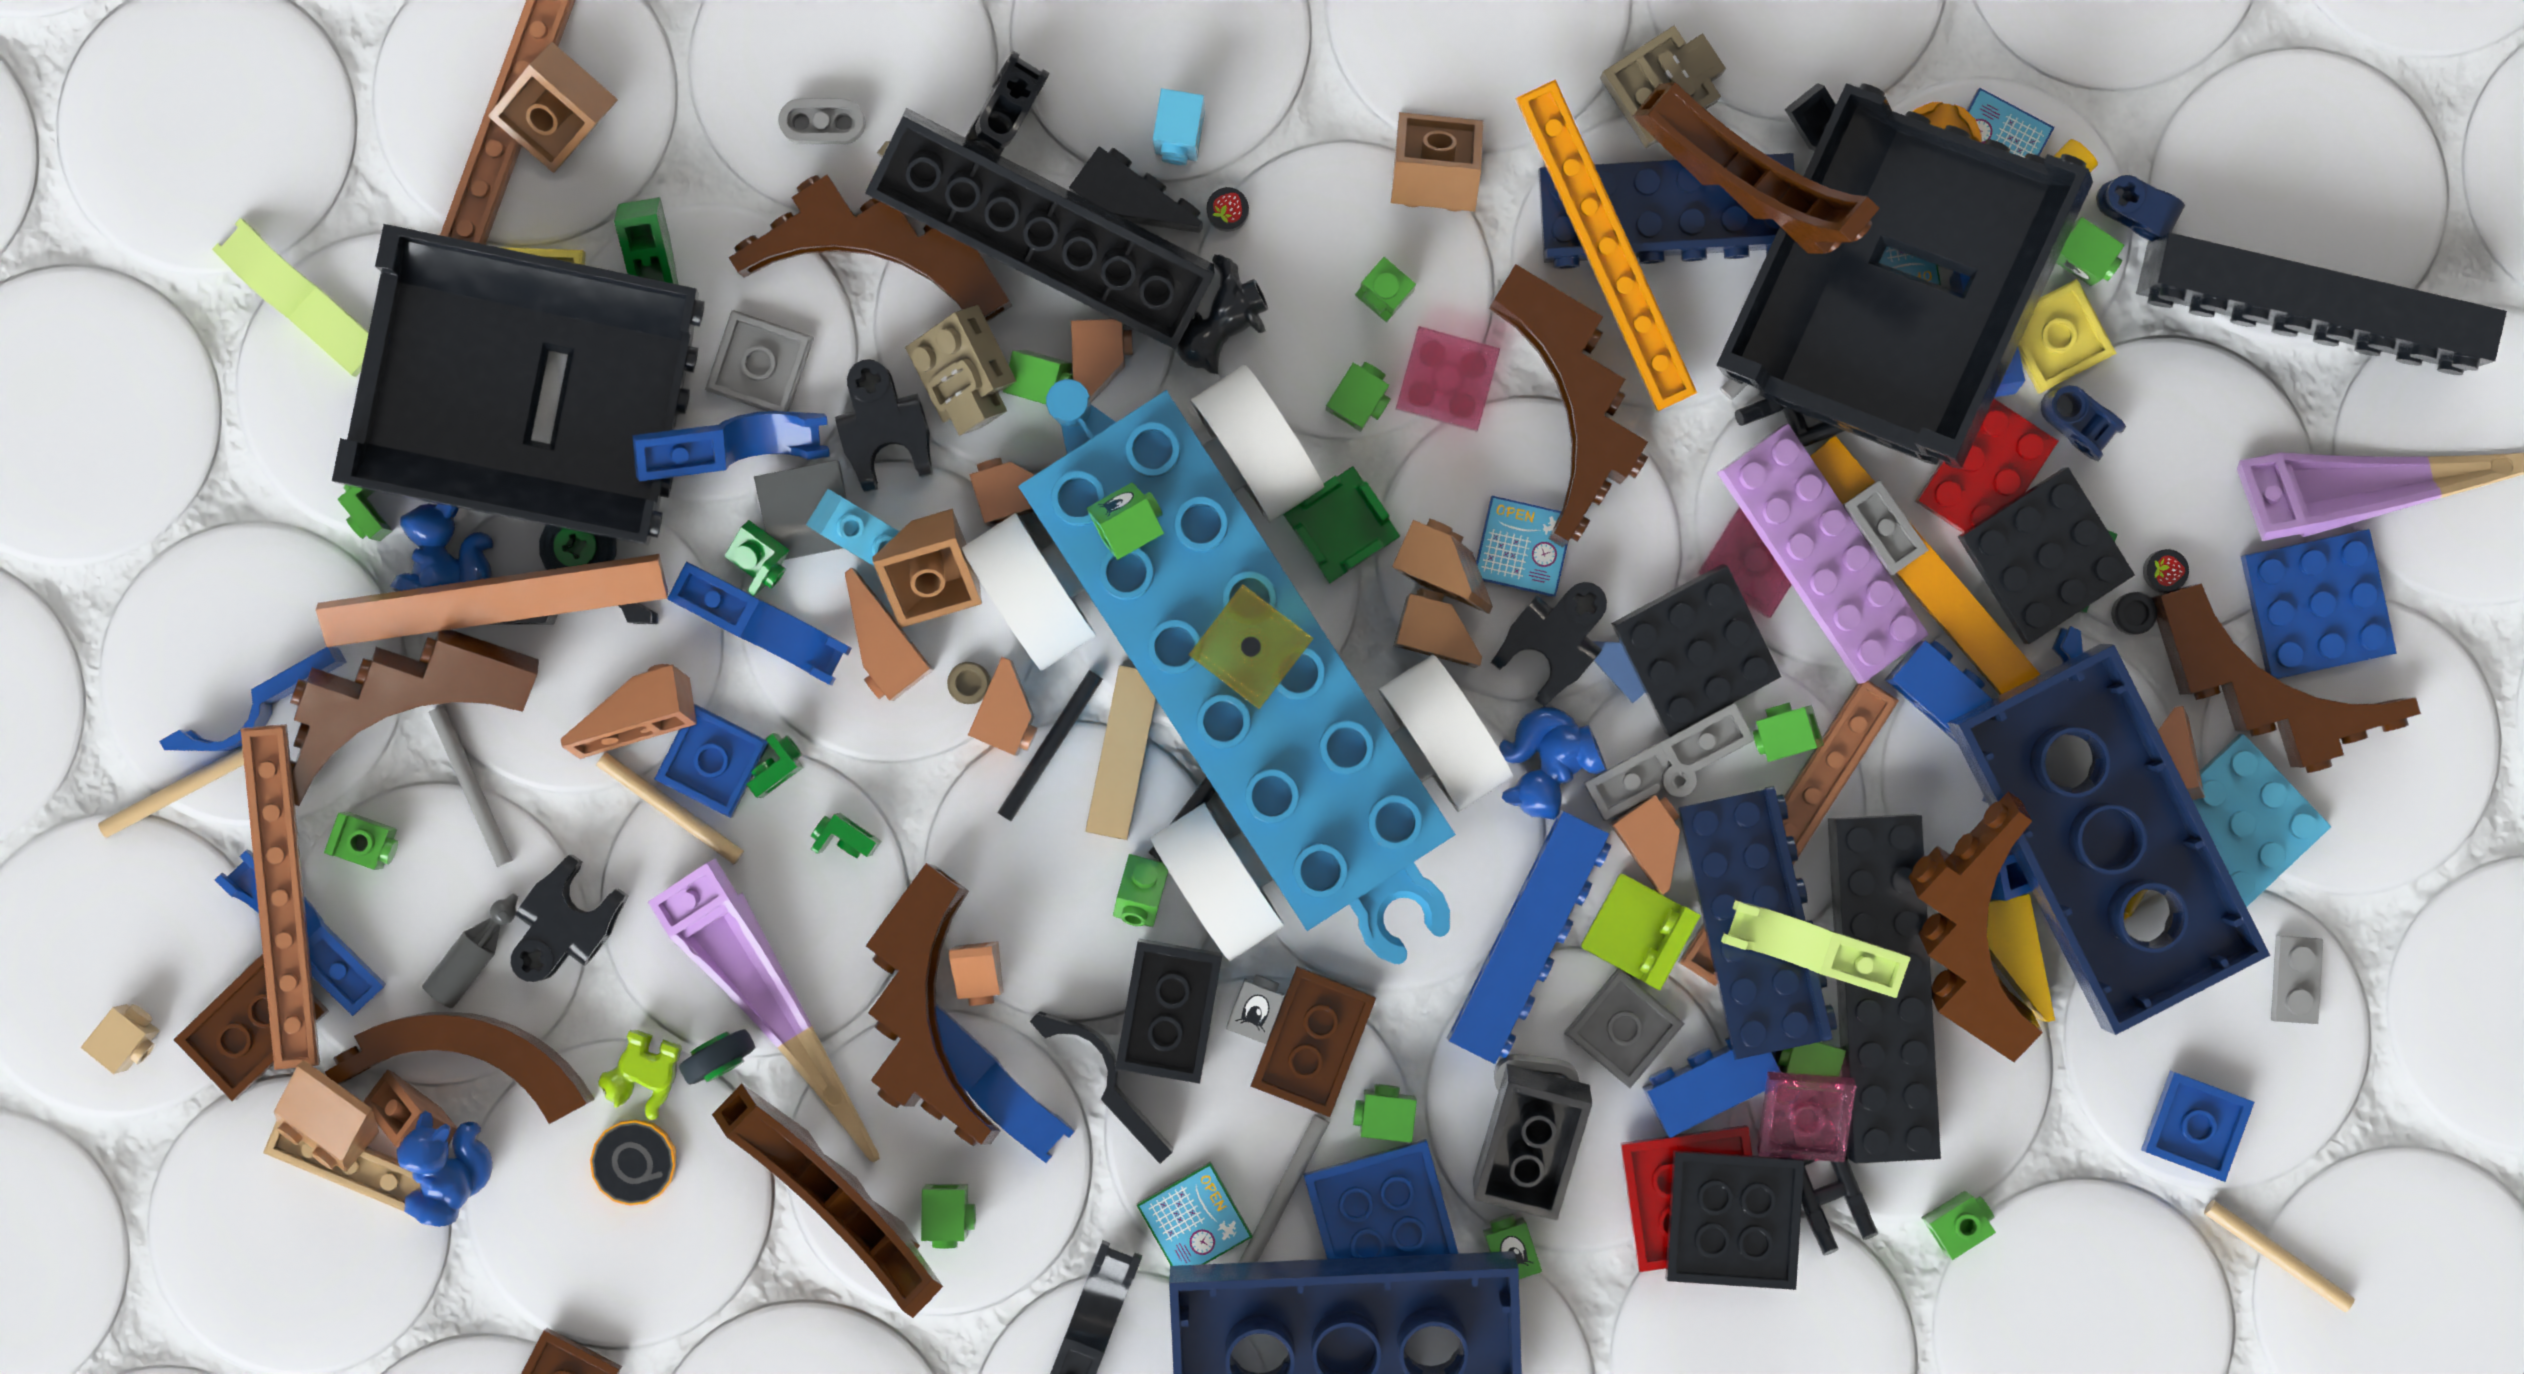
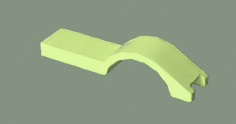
M240 218L235 223L238 227L237 230L223 245L217 243L212 250L252 290L293 322L349 374L357 377L361 372L369 332L322 289L286 262L262 239L255 229Z
M1735 900L1733 909L1736 910L1729 933L1723 934L1721 942L1740 949L1764 953L1819 974L1897 998L1911 957L1770 909Z

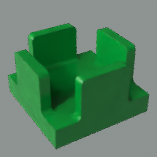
M1354 466L1339 476L1335 475L1323 483V489L1283 514L1329 584L1400 537L1389 520V514L1369 484L1362 480Z

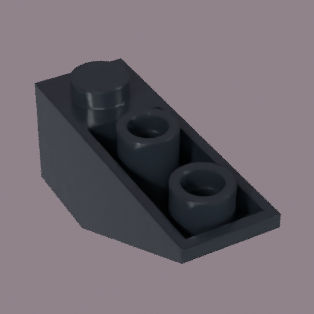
M1099 146L1069 186L1071 192L1132 223L1200 233L1203 229V222L1198 219L1201 212L1183 198H1180L1178 202L1172 200L1163 193L1167 187L1149 173H1146L1142 178L1129 168L1132 161L1115 148H1111L1107 152Z

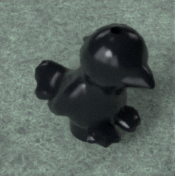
M1214 254L1212 262L1220 274V287L1212 301L1208 318L1203 319L1201 314L1196 312L1194 319H1191L1178 344V353L1188 366L1204 368L1209 373L1218 374L1220 352L1229 337L1244 331L1249 326H1252L1258 333L1266 331L1258 314L1267 311L1268 305L1255 279L1242 284L1239 279L1237 264L1221 254Z

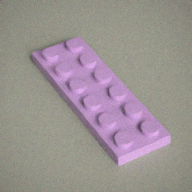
M1789 424L1779 427L1717 472L1858 684L1868 681L1929 635Z

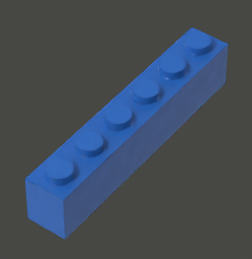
M1560 810V814L1556 817L1447 1036L1449 1042L1493 1064L1496 1063L1499 1056L1506 1059L1516 1040V1035L1512 1034L1511 1031L1517 1019L1525 1020L1534 1004L1535 997L1531 996L1530 993L1536 981L1544 982L1553 966L1554 959L1549 957L1556 941L1563 944L1571 930L1573 921L1568 919L1575 903L1582 906L1589 894L1592 883L1587 881V878L1594 865L1599 868L1603 865L1611 849V845L1606 843L1609 833Z

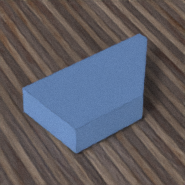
M1593 641L1602 649L1594 662L1627 699L1634 703L1645 691L1621 643Z

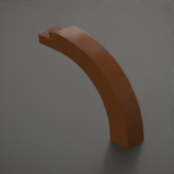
M451 1011L428 1012L406 1016L374 1026L354 1036L362 1050L361 1052L357 1046L342 1052L333 1058L336 1066L325 1071L327 1077L337 1084H342L396 1055L428 1050L450 1051L483 1060L513 1078L536 1102L548 1124L595 1100L584 1081L570 1064L540 1039L509 1023L473 1013Z

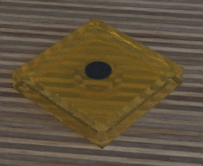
M1242 584L1189 653V656L1256 708L1260 709L1314 638Z

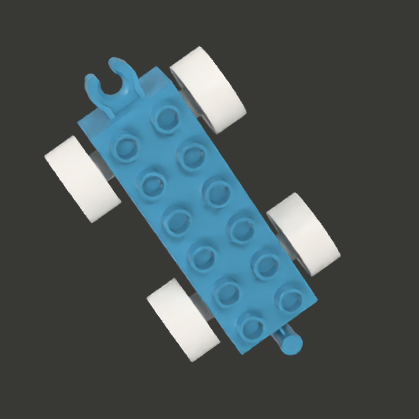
M1244 364L1190 399L1196 413L1212 437L1211 440L1202 445L1167 390L1115 422L1091 405L1088 391L1080 382L1073 379H1064L1056 382L1049 389L1046 396V406L1051 416L1062 427L1067 455L1018 486L1054 542L1041 549L1017 513H1014L962 547V551L999 612L1041 671L1096 636L1073 598L1086 590L1233 816L1242 832L1231 839L1205 802L1150 837L1164 865L1225 957L1231 961L1282 928L1284 923L1261 888L1272 880L1275 881L1307 931L1347 905H1350L1358 917V927L1365 944L1379 958L1393 964L1403 963L1407 958V950L1400 938L1391 935L1384 924V912L1392 901L1399 898H1409L1416 901L1423 910L1424 923L1431 933L1437 937L1445 936L1450 929V909L1444 894L1431 880L1422 876L1414 862L1456 834L1422 783L1433 777L1457 812H1460L1511 779L1513 774L1479 716L1454 679L1434 654L1378 689L1400 726V729L1390 734L1241 506L1234 493L1244 487L1263 516L1270 523L1324 488L1323 482L1311 460L1266 390L1252 371ZM1133 482L1143 494L1151 492L1163 514L1157 520L1164 534L1117 560L1103 543L1086 508ZM1255 637L1260 641L1261 650L1256 656L1249 657L1242 652L1241 643L1245 638Z

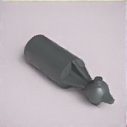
M513 893L506 899L493 903L490 908L491 918L464 931L422 985V988L432 998L448 1008L455 1007L495 955L500 926L509 924L515 918V906L518 900L516 894Z

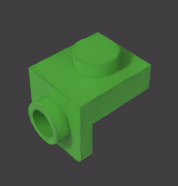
M346 485L343 487L346 492L337 500L349 513L350 516L346 521L360 538L364 539L367 536L369 539L381 541L393 531L367 499L375 491Z
M1129 854L1113 912L1114 917L1122 919L1123 922L1132 926H1154L1169 872L1164 863Z

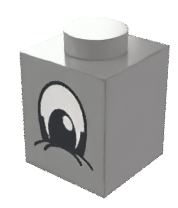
M1255 975L1253 981L1244 978L1226 1029L1267 1044L1284 999V993L1277 991L1279 983L1260 975Z

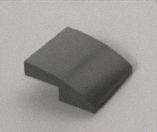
M835 460L754 476L765 531L790 550L784 560L844 549L806 526L827 489L847 500L840 461Z

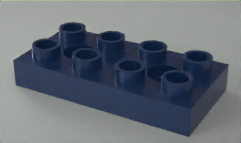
M2099 644L1947 722L1988 805L1990 806L2000 801L2009 791L2023 802L2032 822L2015 842L2011 850L2101 1029L2117 1035L2271 956L2115 645ZM2064 734L2077 736L2086 741L2092 753V764L2087 778L2074 788L2063 787L2051 781L2045 766L2049 747L2058 737ZM2143 889L2159 892L2165 896L2169 906V916L2166 919L2164 931L2151 941H2140L2128 935L2124 925V911L2127 903L2137 892Z
M1514 1251L1170 1266L1169 1292L1173 1374H1522L1519 1268ZM1430 1326L1449 1329L1461 1341L1459 1348L1448 1361L1434 1366L1415 1362L1404 1350L1407 1341L1414 1333ZM1253 1334L1271 1335L1280 1340L1288 1350V1355L1281 1365L1265 1373H1254L1245 1370L1233 1358L1231 1353L1239 1341Z

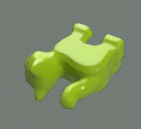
M630 1030L627 1035L628 1045L620 1056L617 1067L611 1071L603 1072L599 1078L598 1085L602 1088L605 1098L614 1103L615 1108L625 1104L634 1090V1082L653 1090L652 1096L645 1105V1114L648 1119L655 1120L658 1118L659 1108L666 1101L676 1078L677 1062L680 1058L682 1046L663 1039L660 1045V1053L654 1054L649 1052V1045L653 1035L639 1030Z

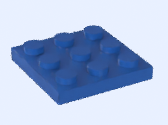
M2370 529L2240 556L2265 671L2276 679L2397 654Z
M1426 1139L1303 1174L1327 1259L1459 1254Z

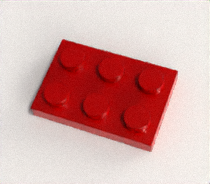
M1993 399L1962 469L1950 467L1944 461H1941L1915 502L1964 533L2025 493L2059 441L2004 404Z

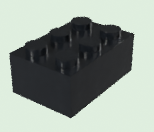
M1145 939L1137 941L1115 1069L1200 1084L1223 953Z
M1507 1064L1473 1177L1474 1200L1558 1220L1593 1104L1590 1085Z

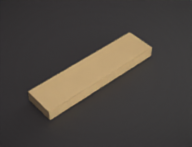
M1121 665L1118 668L1085 830L1088 833L1128 840L1156 702L1155 696L1136 668Z
M277 1120L263 1151L266 1155L401 1211L405 1210V1197L412 1191L420 1188V1183L413 1179L412 1172L399 1166L398 1159L369 1147L363 1151L347 1172L337 1165L329 1169L311 1155L314 1149L302 1140L296 1145L281 1135L277 1130L280 1126Z

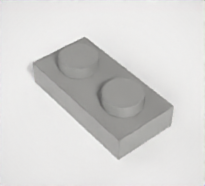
M1880 480L1843 504L1890 575H1894L1928 551L1926 545Z
M2276 935L2271 1007L2272 1021L2318 1024L2323 939Z

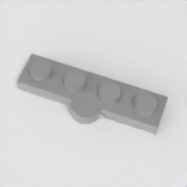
M1732 703L1583 784L1602 819L1605 821L1658 793L1662 789L1673 797L1688 796L1694 791L1697 784L1695 772L1753 742L1754 737L1735 703Z

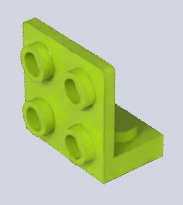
M1619 874L1584 937L1581 947L1660 991L1701 915L1627 875Z

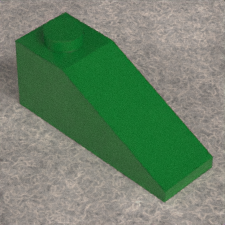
M657 197L618 204L614 223L627 274L679 285L661 198Z

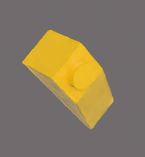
M2025 893L2007 901L1990 899L1987 939L1991 960L2025 1004L2033 1011L2037 1019L2045 1022L2055 1021L2030 894Z

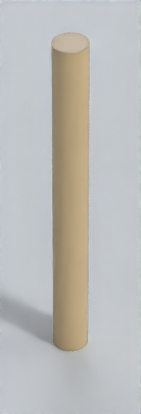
M240 747L99 822L98 827L104 837L108 838L243 766V748Z
M607 752L597 762V767L732 864H736L744 853V850Z
M2212 1200L2204 1210L2205 1215L2339 1309L2347 1312L2352 1307L2355 1299L2224 1206L2215 1200Z

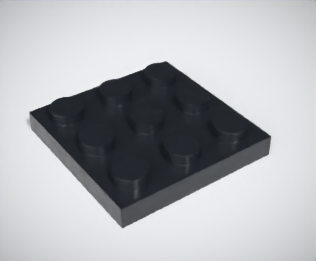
M2069 467L2060 469L1957 536L2024 644H2031L2135 576Z
M1724 563L1611 623L1665 734L1669 737L1781 678L1780 672L1729 567Z
M1673 1150L1665 1279L1669 1282L1796 1290L1804 1160L1800 1158Z

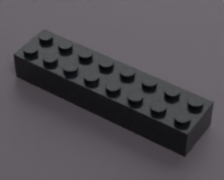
M908 108L905 109L865 194L1175 350L1215 275L1213 263Z
M2170 232L2147 245L2136 291L2137 295L2148 297L2147 303L2154 306L2172 308L2174 303L2188 306L2189 313L2193 315L2214 317L2215 313L2231 316L2230 322L2245 327H2256V323L2272 326L2271 332L2278 335L2296 337L2298 332L2313 335V342L2321 345L2339 346V342L2355 345L2354 351L2360 354L2380 356L2381 352L2396 355V361L2399 363L2420 366L2422 361L2438 365L2437 371L2451 375H2463L2464 371L2467 370L2476 371L2479 366L2496 361L2507 311Z
M1904 814L1828 818L1834 932L1911 957L1897 998L1836 979L1840 1048L1846 1050L1841 1068L1846 1155L1855 1164L1941 1159L1930 956H1928L1919 936V932L1928 919L1927 904L1917 897L1908 877L1918 860L1924 857L1922 815Z

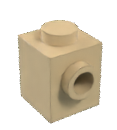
M127 1004L112 1007L80 1048L112 1074L127 1071L134 1062L140 1064L147 1058L155 1047V1044L151 1041L160 1030L150 1023L152 1017L139 1006L131 1004V1006Z

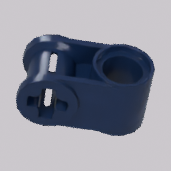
M2121 175L2103 184L2096 196L2100 212L2132 229L2137 235L2151 242L2172 232L2185 207L2184 202L2176 196L2156 189L2131 175ZM2119 189L2124 191L2122 198L2127 201L2122 205L2118 203L2120 196L2115 192Z
M2068 385L2050 390L2041 401L2040 410L2044 419L2067 437L2080 452L2095 461H2099L2103 457L2102 450L2116 433H2122L2126 428L2124 422L2117 415L2101 406L2083 389L2077 386ZM2061 395L2069 397L2072 401L2073 408L2068 417L2061 415L2057 408V401Z

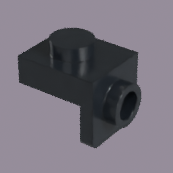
M1817 83L1784 109L1810 150L1815 151L1836 104L1826 87Z

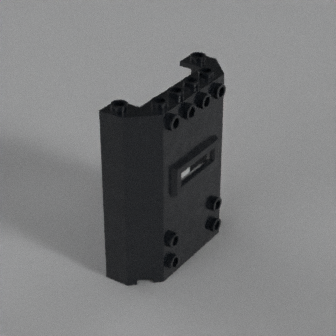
M1846 83L1803 176L1837 191L1851 195L1868 196L1880 209L1871 218L1872 226L1862 238L1857 241L1842 242L1838 248L1826 254H1808L1780 227L1716 366L1727 378L1739 384L1746 383L1760 390L1758 395L1773 403L1923 462L1937 465L1938 461L1942 460L1950 467L1962 469L2093 184L2089 169L2086 168V163L2074 156L2062 154L2061 158H2057L2047 154L2044 159L2028 153L2024 158L2010 153V148L1998 141L1987 139L1985 143L1970 139V134L1958 127L1947 125L1945 129L1930 125L1931 121L1921 114L1908 111L1906 115L1894 112L1886 97H1884L1885 93L1877 87L1862 83L1860 87H1856ZM1886 247L1970 277L1963 294L1879 263Z
M383 224L375 267L381 271L349 433L347 439L340 438L332 482L649 545L651 537L658 538L663 512H658L661 497L669 498L673 477L639 481L637 479L632 435L675 430L678 413L686 414L690 389H685L683 386L686 371L694 373L699 348L692 347L694 327H700L705 301L698 300V290L692 287ZM549 351L567 354L568 357L551 441L548 444L531 439Z

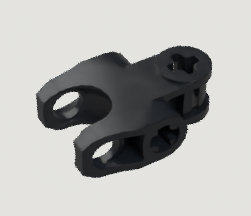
M1012 51L992 85L991 93L965 138L998 155H1001L1004 148L1010 144L1050 74L1044 69L1040 71L1020 59V54Z
M871 359L855 363L847 376V386L854 411L835 417L844 454L854 468L863 491L868 493L878 490L874 462L880 450L888 445L899 444L909 450L919 477L932 475L930 431L918 393L898 399L893 377L888 369ZM871 372L875 377L881 378V382L875 384V391L872 393L865 387H860V383L866 380L865 373Z
M1582 582L1569 589L1554 608L1536 595L1511 625L1505 641L1490 663L1498 670H1501L1519 651L1531 649L1542 653L1549 662L1550 677L1534 700L1545 707L1558 693L1577 681L1602 651L1587 635L1606 611L1607 599L1605 593L1599 586L1593 583ZM1590 594L1594 598L1591 606L1595 609L1594 613L1591 614L1585 611L1581 615L1575 611L1578 606L1577 601L1574 599L1575 596L1578 595L1583 598Z
M568 855L550 874L536 883L516 911L515 915L528 924L530 928L511 954L510 964L513 972L518 978L526 982H537L551 978L568 956L586 966L612 934L615 922L629 895L620 889H615L595 910L585 912L577 908L570 897V885L573 878L579 872L583 861L574 855ZM541 951L542 955L539 960L544 964L543 967L531 969L529 966L532 963V959L528 954Z

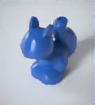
M431 503L419 505L400 518V525L404 533L419 547L412 554V560L414 561L412 572L397 575L390 587L395 591H403L491 578V567L483 551L493 547L492 538L483 532L470 534L462 542L458 559H455L446 550L445 546L454 534V517L459 508Z
M1541 707L1527 713L1517 725L1514 742L1511 743L1503 740L1499 745L1500 752L1509 763H1522L1530 759L1537 751L1539 753L1540 769L1524 774L1518 780L1515 787L1505 790L1502 794V799L1506 803L1519 806L1524 813L1531 817L1554 820L1560 814L1562 804L1560 784L1571 782L1573 775L1582 768L1588 773L1593 774L1607 771L1602 753L1590 726L1578 727L1570 715L1555 707Z
M426 1110L420 1114L416 1128L406 1135L397 1148L399 1166L412 1172L413 1179L420 1183V1188L412 1191L405 1197L404 1212L414 1217L421 1224L441 1227L456 1222L460 1208L467 1199L478 1193L489 1181L493 1169V1161L487 1146L475 1139L481 1132V1127L476 1122H464L456 1129L452 1139V1149L456 1158H448L449 1145L447 1139L450 1134V1126L444 1124L438 1129H434L432 1114Z

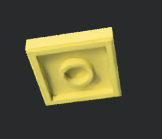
M2078 279L2039 299L2018 345L2021 362L2038 394L2117 354Z

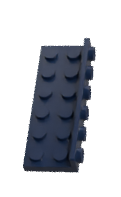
M1794 153L1766 154L1795 172ZM1678 160L1594 164L1636 258L1639 257L1640 264L1665 262V256L1681 255V259L1684 262L1706 260L1707 253H1724V259H1742L1750 257L1749 251L1766 250L1767 256L1780 228L1773 219H1754L1721 185H1702ZM1541 167L1538 170L1544 263L1554 262L1555 269L1580 267V261L1588 260L1547 168Z
M1770 786L1755 792L1679 807L1678 813L1734 1059L1747 1058L1833 1039L1831 1031L1837 1030V1022L1832 1005H1825L1821 988L1827 987L1825 975L1764 953L1740 949L1721 942L1723 934H1728L1736 913V910L1733 909L1735 900L1806 921L1802 904L1808 902L1807 892L1803 879H1796L1792 862L1798 861V854L1793 836L1786 837L1783 820L1788 819V810L1783 794L1777 795L1775 787ZM1807 920V921H1806V922H1809V923L1813 924V921H1812V920Z

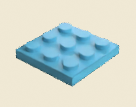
M2238 734L2200 770L2205 798L2196 799L2193 802L2247 907L2325 834L2331 826L2244 734Z

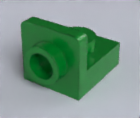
M748 520L739 529L724 557L754 578L747 591L755 596L765 586L772 589L779 582L786 571V568L781 564L790 550Z
M772 733L766 737V740L780 759L775 762L771 757L751 771L755 778L746 785L756 798H764L804 768L798 761L802 753L788 735L781 738L779 734Z
M841 813L834 814L831 819L824 816L811 834V837L816 840L811 850L817 854L822 853L826 849L834 835L840 839L837 846L855 858H858L860 854L866 857L873 855L882 842Z

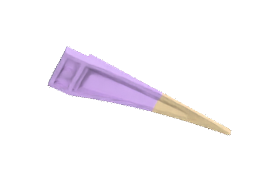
M2276 453L2240 460L2237 471L2261 539L2266 541L2301 534L2302 537L2310 536L2523 475L2524 453L2434 457H2372Z
M716 858L648 901L670 939L729 995L780 1050L825 1103L869 1161L875 1162L880 1159L877 1149L743 893L737 894Z

